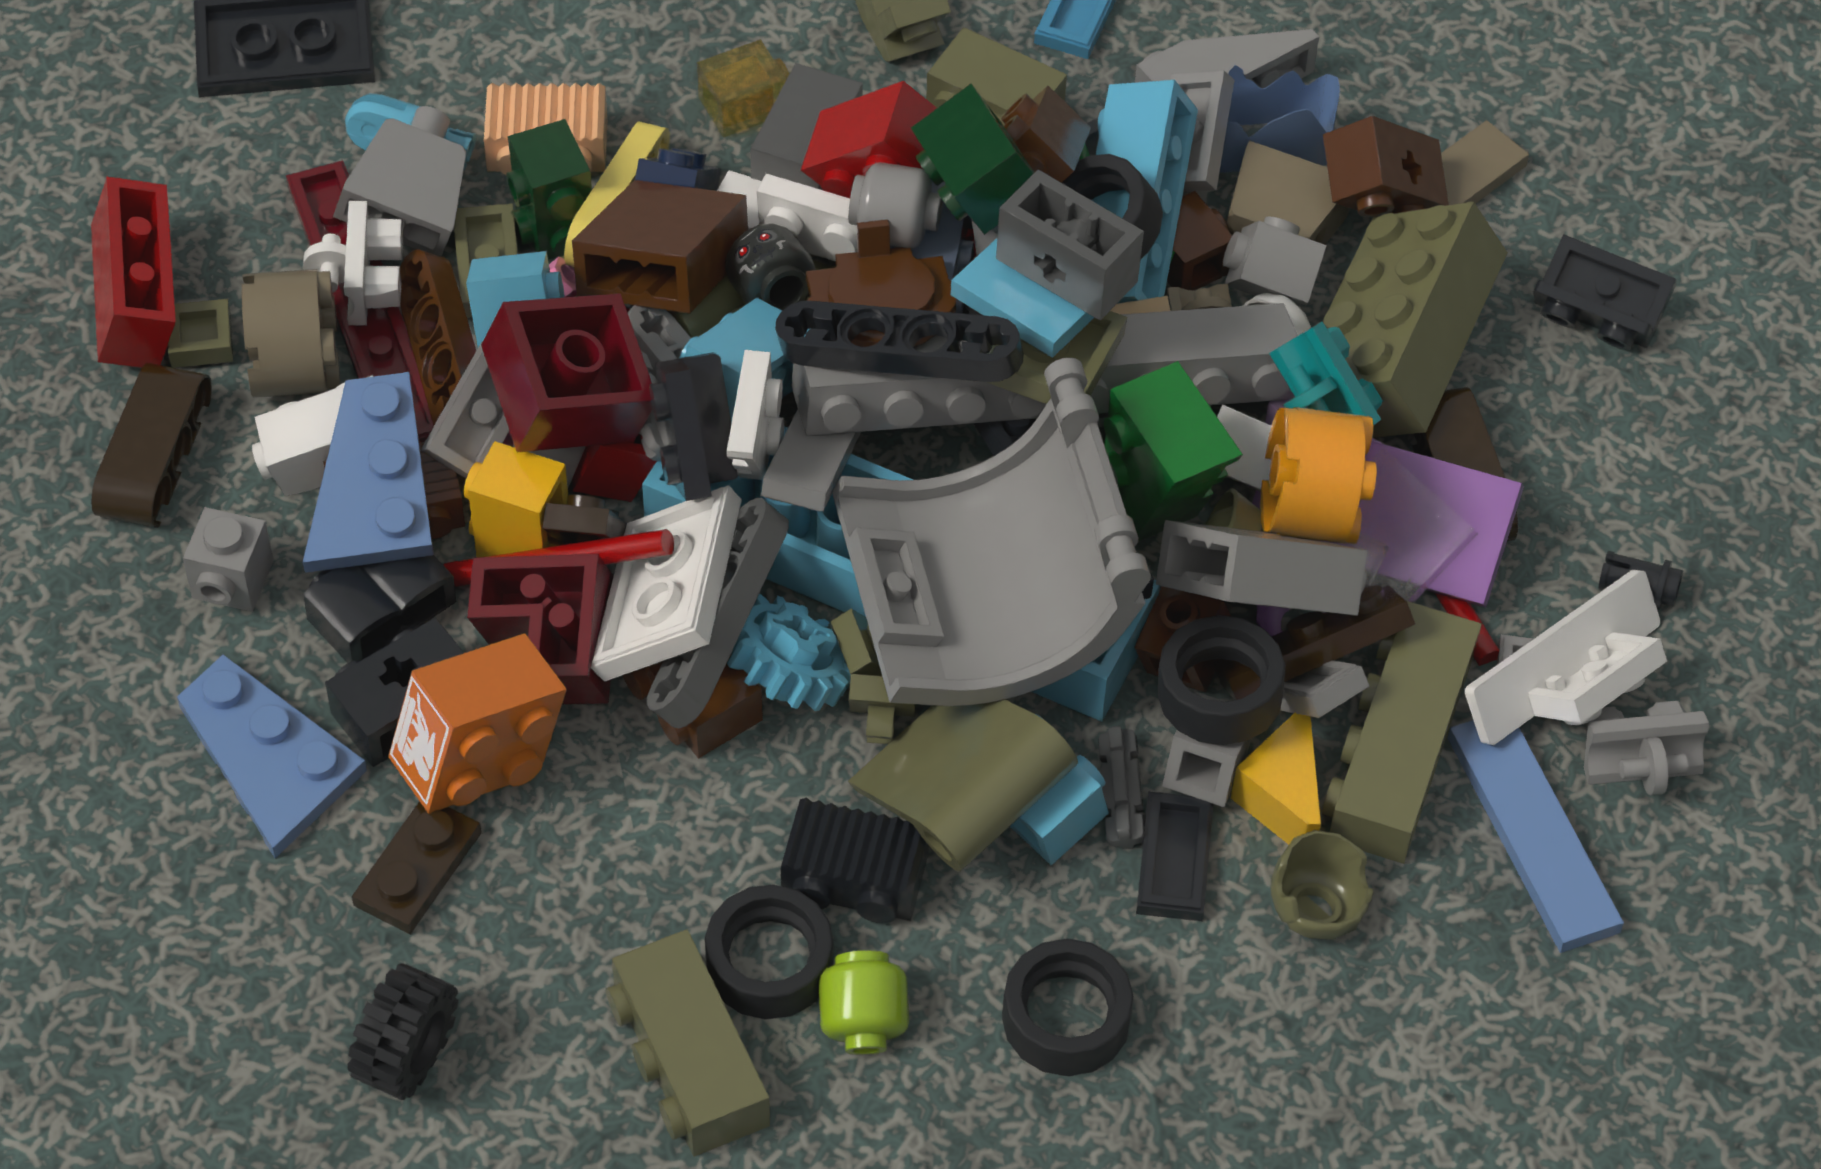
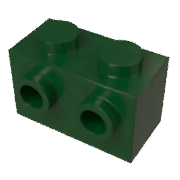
M972 83L911 127L924 148L923 151L915 156L936 186L945 182V185L937 190L945 205L958 221L969 215L984 235L998 225L1000 207L1035 173L1003 123Z
M566 119L508 136L512 171L507 172L506 175L510 193L516 210L511 211L514 217L516 236L522 246L531 243L535 252L547 251L548 260L564 255L571 223L592 191L590 169Z

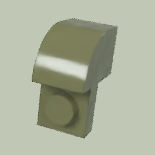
M855 0L861 19L885 61H893L944 45L937 22L951 13L947 0Z

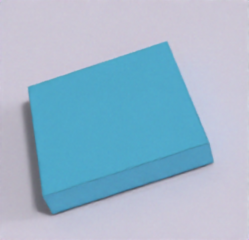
M996 238L951 280L950 295L982 315L1008 319L1016 325L1022 340L1053 358L1094 317L997 260Z

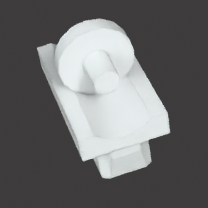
M349 201L346 245L340 243L341 239L336 234L324 235L322 242L310 246L305 251L303 269H318L319 272L330 271L332 292L338 289V283L344 282V293L349 297L348 325H367L368 308L400 307V266H370V260L403 259L402 220L369 218L367 201Z

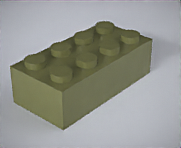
M1474 201L1447 206L1438 205L1428 209L1396 214L1387 213L1373 217L1331 306L1324 316L1323 323L1326 328L1339 327L1349 343V357L1345 360L1357 380L1362 378L1372 382L1383 400L1377 410L1381 420L1373 425L1372 438L1427 431L1508 252Z

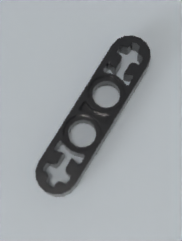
M799 301L781 311L776 319L775 330L784 357L791 363L802 366L980 382H1000L1013 376L1023 364L1024 353L1016 325L1008 319L997 316L822 301ZM867 330H877L885 334L882 340L869 347H860L851 343L854 337ZM937 335L947 340L940 349L933 352H920L913 348L920 339L927 336ZM961 341H967V342H962V352H961L960 342H961ZM993 345H998L994 348L993 353L985 354L991 351Z

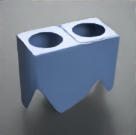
M1234 65L1228 72L1234 79V86L1219 173L1240 171L1245 149L1249 141L1322 166L1327 165L1323 134L1333 131L1335 127L1340 93L1338 77L1326 74L1317 78L1309 85H1305L1299 74L1295 71H1289L1268 87L1259 88L1251 79H1246L1242 68ZM1268 123L1250 137L1247 136L1240 126Z

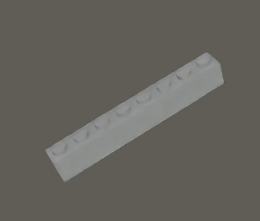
M1284 303L1121 314L1128 317L1125 334L1091 394L1098 414L1108 413L1110 390L1112 388L1179 361L1208 405L1292 399L1295 396L1269 353L1298 335ZM936 335L925 343L913 348L920 352H933L940 349L947 340ZM961 341V342H960L961 352H962V342H967V341ZM793 363L791 386L806 436L1036 419L1046 406L1044 403L987 382L802 366Z

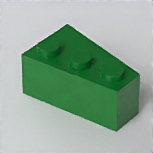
M1179 361L1110 390L1108 417L1104 419L1105 449L1126 514L1132 518L1139 538L1138 541L1162 532L1165 520L1185 522L1197 517L1214 494L1211 486L1224 481L1228 475L1225 469L1226 466L1239 461L1243 454Z

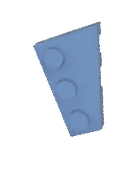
M409 372L345 381L303 558L305 573L434 555Z
M224 655L218 658L177 696L180 709L214 763L218 765L234 790L236 798L245 812L251 817L274 858L282 853L367 771L364 759Z

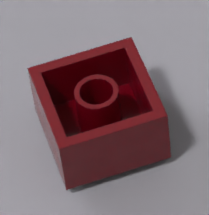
M621 293L502 303L481 347L516 452L634 442L653 410L649 391V384H652Z

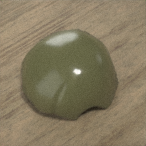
M1313 830L1294 837L1278 859L1270 883L1271 897L1281 921L1287 923L1290 930L1307 938L1334 940L1356 930L1368 910V903L1372 900L1374 890L1368 887L1365 876L1367 862L1365 853L1339 833ZM1308 896H1318L1328 902L1332 915L1329 916Z

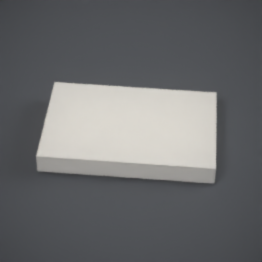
M729 485L711 491V497L685 501L627 523L624 535L668 529L674 538V551L671 555L617 563L591 669L604 681L710 643L742 501Z

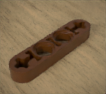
M416 249L406 255L400 265V306L433 425H435L473 358L476 347L451 263L444 257Z

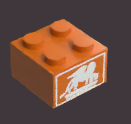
M525 633L412 670L388 757L428 814L452 805H467L483 794L508 785H523L532 780L542 769L567 689Z

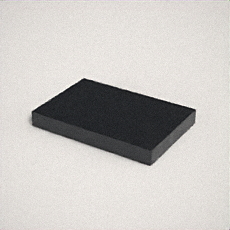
M194 0L196 70L199 98L375 82L369 0Z

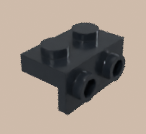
M1563 234L1543 281L1538 280L1533 290L1534 302L1542 306L1540 314L1556 324L1573 328L1576 321L1599 329L1597 337L1616 348L1630 350L1633 343L1648 348L1676 287V278Z
M711 352L656 362L658 383L649 384V391L656 422L665 421L669 446L660 447V457L667 486L675 484L677 490L686 501L711 497V483L733 480L739 476L737 469H734L732 465L733 459H728L727 457L731 418L721 358L718 354Z

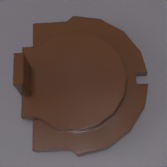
M888 220L857 223V252L835 254L836 268L806 271V282L810 298L806 301L956 313V298L950 295L951 281L948 278L943 256L916 259L912 255L911 248H890V225ZM867 330L854 337L851 343L860 347H869L882 340L885 334L877 330ZM936 335L920 339L915 346L925 343Z

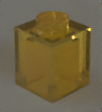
M759 39L698 61V98L724 138L765 122L789 76V72L780 58H772L762 40Z

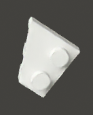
M744 351L727 446L728 459H733L732 465L734 469H737V474L740 478L763 480L768 468L769 456L775 455L784 437V418L779 417L783 384L782 379H772L771 352Z

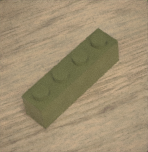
M1409 601L1407 603L1416 625L1381 639L1376 658L1386 661L1382 675L1373 673L1368 675L1369 687L1363 690L1358 710L1368 712L1363 727L1353 724L1350 726L1340 762L1350 764L1345 780L1336 777L1332 778L1322 809V815L1332 818L1330 832L1341 834L1364 852L1402 864L1405 863L1459 702L1482 623Z

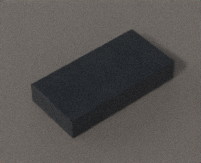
M1148 791L1145 817L1146 835L1142 847L1136 914L1203 922L1213 803L1192 796Z

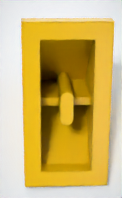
M1296 712L1236 767L1231 799L1288 845L1294 837L1313 830H1320L1321 826L1311 716L1297 714Z

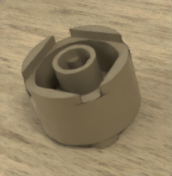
M318 269L243 274V330L245 350L248 349L249 360L253 361V368L247 369L252 398L324 393L328 389H335L341 384L340 365L334 332H337L335 296L332 293L330 271L319 272Z

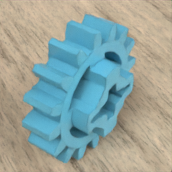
M758 595L731 652L732 655L727 662L730 668L743 669L748 674L744 680L748 686L759 683L766 688V696L771 700L788 701L790 706L798 709L801 702L805 701L814 711H820L824 703L831 707L837 704L848 688L851 674L837 637L832 629L827 628L829 622L826 619L814 621L808 616L807 607L788 603L783 597L777 596L773 604H770L764 596Z

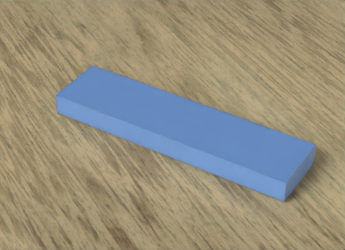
M1474 720L1450 727L1448 740L1559 952L1562 953L1621 933L1624 922L1520 728H1517L1495 745H1490L1480 741Z

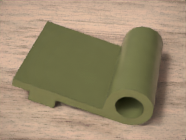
M1005 699L964 706L931 705L850 778L848 782L858 793L912 823L932 850L951 868L961 872L1079 762L1069 744L1046 720Z

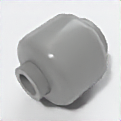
M879 162L871 165L865 176L856 175L850 196L848 221L851 225H857L860 222L888 220L890 225V247L915 249L924 239L926 230L937 232L941 219L943 200L938 193H932V181L923 169Z

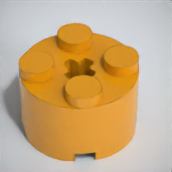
M1284 407L1277 410L1270 429L1265 459L1271 460L1269 480H1262L1261 524L1265 532L1352 545L1357 543L1362 521L1361 508L1358 507L1360 500L1370 501L1372 499L1376 484V463L1365 461V455L1369 452L1373 435L1372 417L1299 407Z

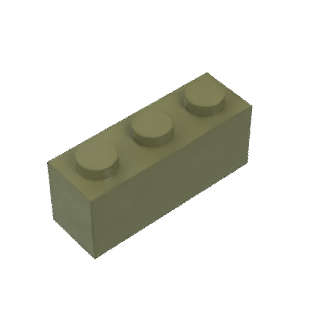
M688 929L612 958L614 985L606 988L607 999L618 1025L623 1026L631 1023L639 1042L632 1044V1051L643 1079L646 1083L657 1079L666 1098L658 1101L663 1122L671 1138L676 1140L684 1136L693 1157L769 1127V1096Z

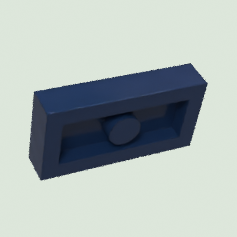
M659 148L657 157L639 158L635 180L716 191L721 168L705 165L707 154L680 148H671V150Z

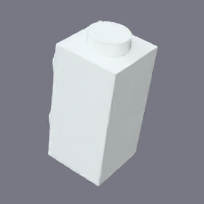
M345 383L340 384L335 389L310 398L285 403L273 411L255 417L260 442L252 444L256 465L265 480L274 478L285 496L321 487L325 470L323 461L327 460Z

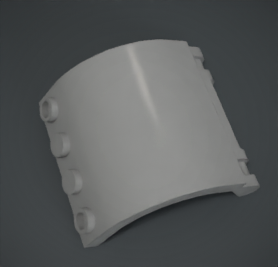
M1062 358L1054 361L1045 369L1044 375L1051 397L1026 433L1011 446L992 458L956 473L922 480L899 481L841 476L832 491L890 703L964 706L999 701L1040 689L1078 671L1109 649L1125 632L1146 604L1142 591L1149 583L1151 574L1145 557L1140 553H1136L1135 546L1139 539L1132 518L1126 514L1097 425L1099 415L1094 400L1090 395L1084 393L1087 378L1082 363L1078 359Z

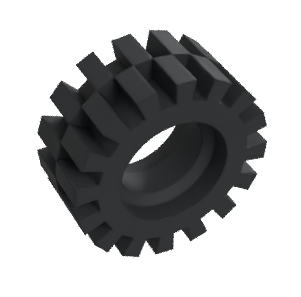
M401 963L397 965L396 970L391 969L386 974L385 984L379 982L373 991L375 997L373 1002L366 1003L362 1011L365 1014L364 1020L361 1024L356 1025L353 1033L357 1040L349 1047L348 1056L351 1057V1060L348 1062L347 1068L351 1072L350 1076L397 1099L405 1100L406 1097L410 1098L415 1094L417 1084L422 1085L427 1077L428 1069L433 1067L437 1061L436 1056L440 1048H445L449 1040L445 1036L447 1031L454 1026L456 1017L452 1016V1014L458 1008L459 999L456 998L458 990L454 985L408 964Z

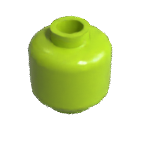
M851 951L837 955L835 957V965L827 968L819 978L820 1026L822 1031L832 1040L845 1042V1050L848 1054L861 1055L885 1052L887 1050L886 1040L902 1035L909 1026L908 985L904 970L899 965L890 963L889 955L881 951Z

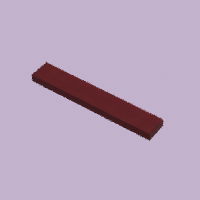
M343 160L286 175L287 186L309 246L322 242L323 236L330 233L338 235L341 239L340 243L346 245L348 222L333 217L341 192L349 177ZM370 260V266H383L381 260ZM344 282L338 283V289L332 292L335 296L337 323L357 378L409 372L419 443L425 442L434 425L409 335L399 307L368 308L367 325H348L349 297L344 293Z

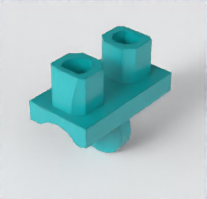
M1322 321L1269 353L1295 396L1283 404L1285 408L1299 407L1370 416L1373 418V425L1381 420L1377 410L1383 400L1372 382L1362 378L1357 380L1345 360L1349 357L1350 345L1339 327L1326 328Z

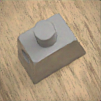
M423 106L416 110L411 125L394 118L386 119L346 180L333 217L348 222L349 201H367L369 218L402 220L404 245L442 256L455 224L466 150L462 145L444 139L450 125L449 117L436 108Z

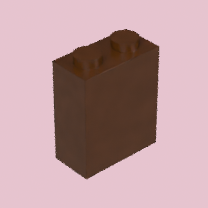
M634 180L572 240L577 297L621 293L624 304L691 313L727 275L725 268L727 253L733 242L748 230L746 195Z

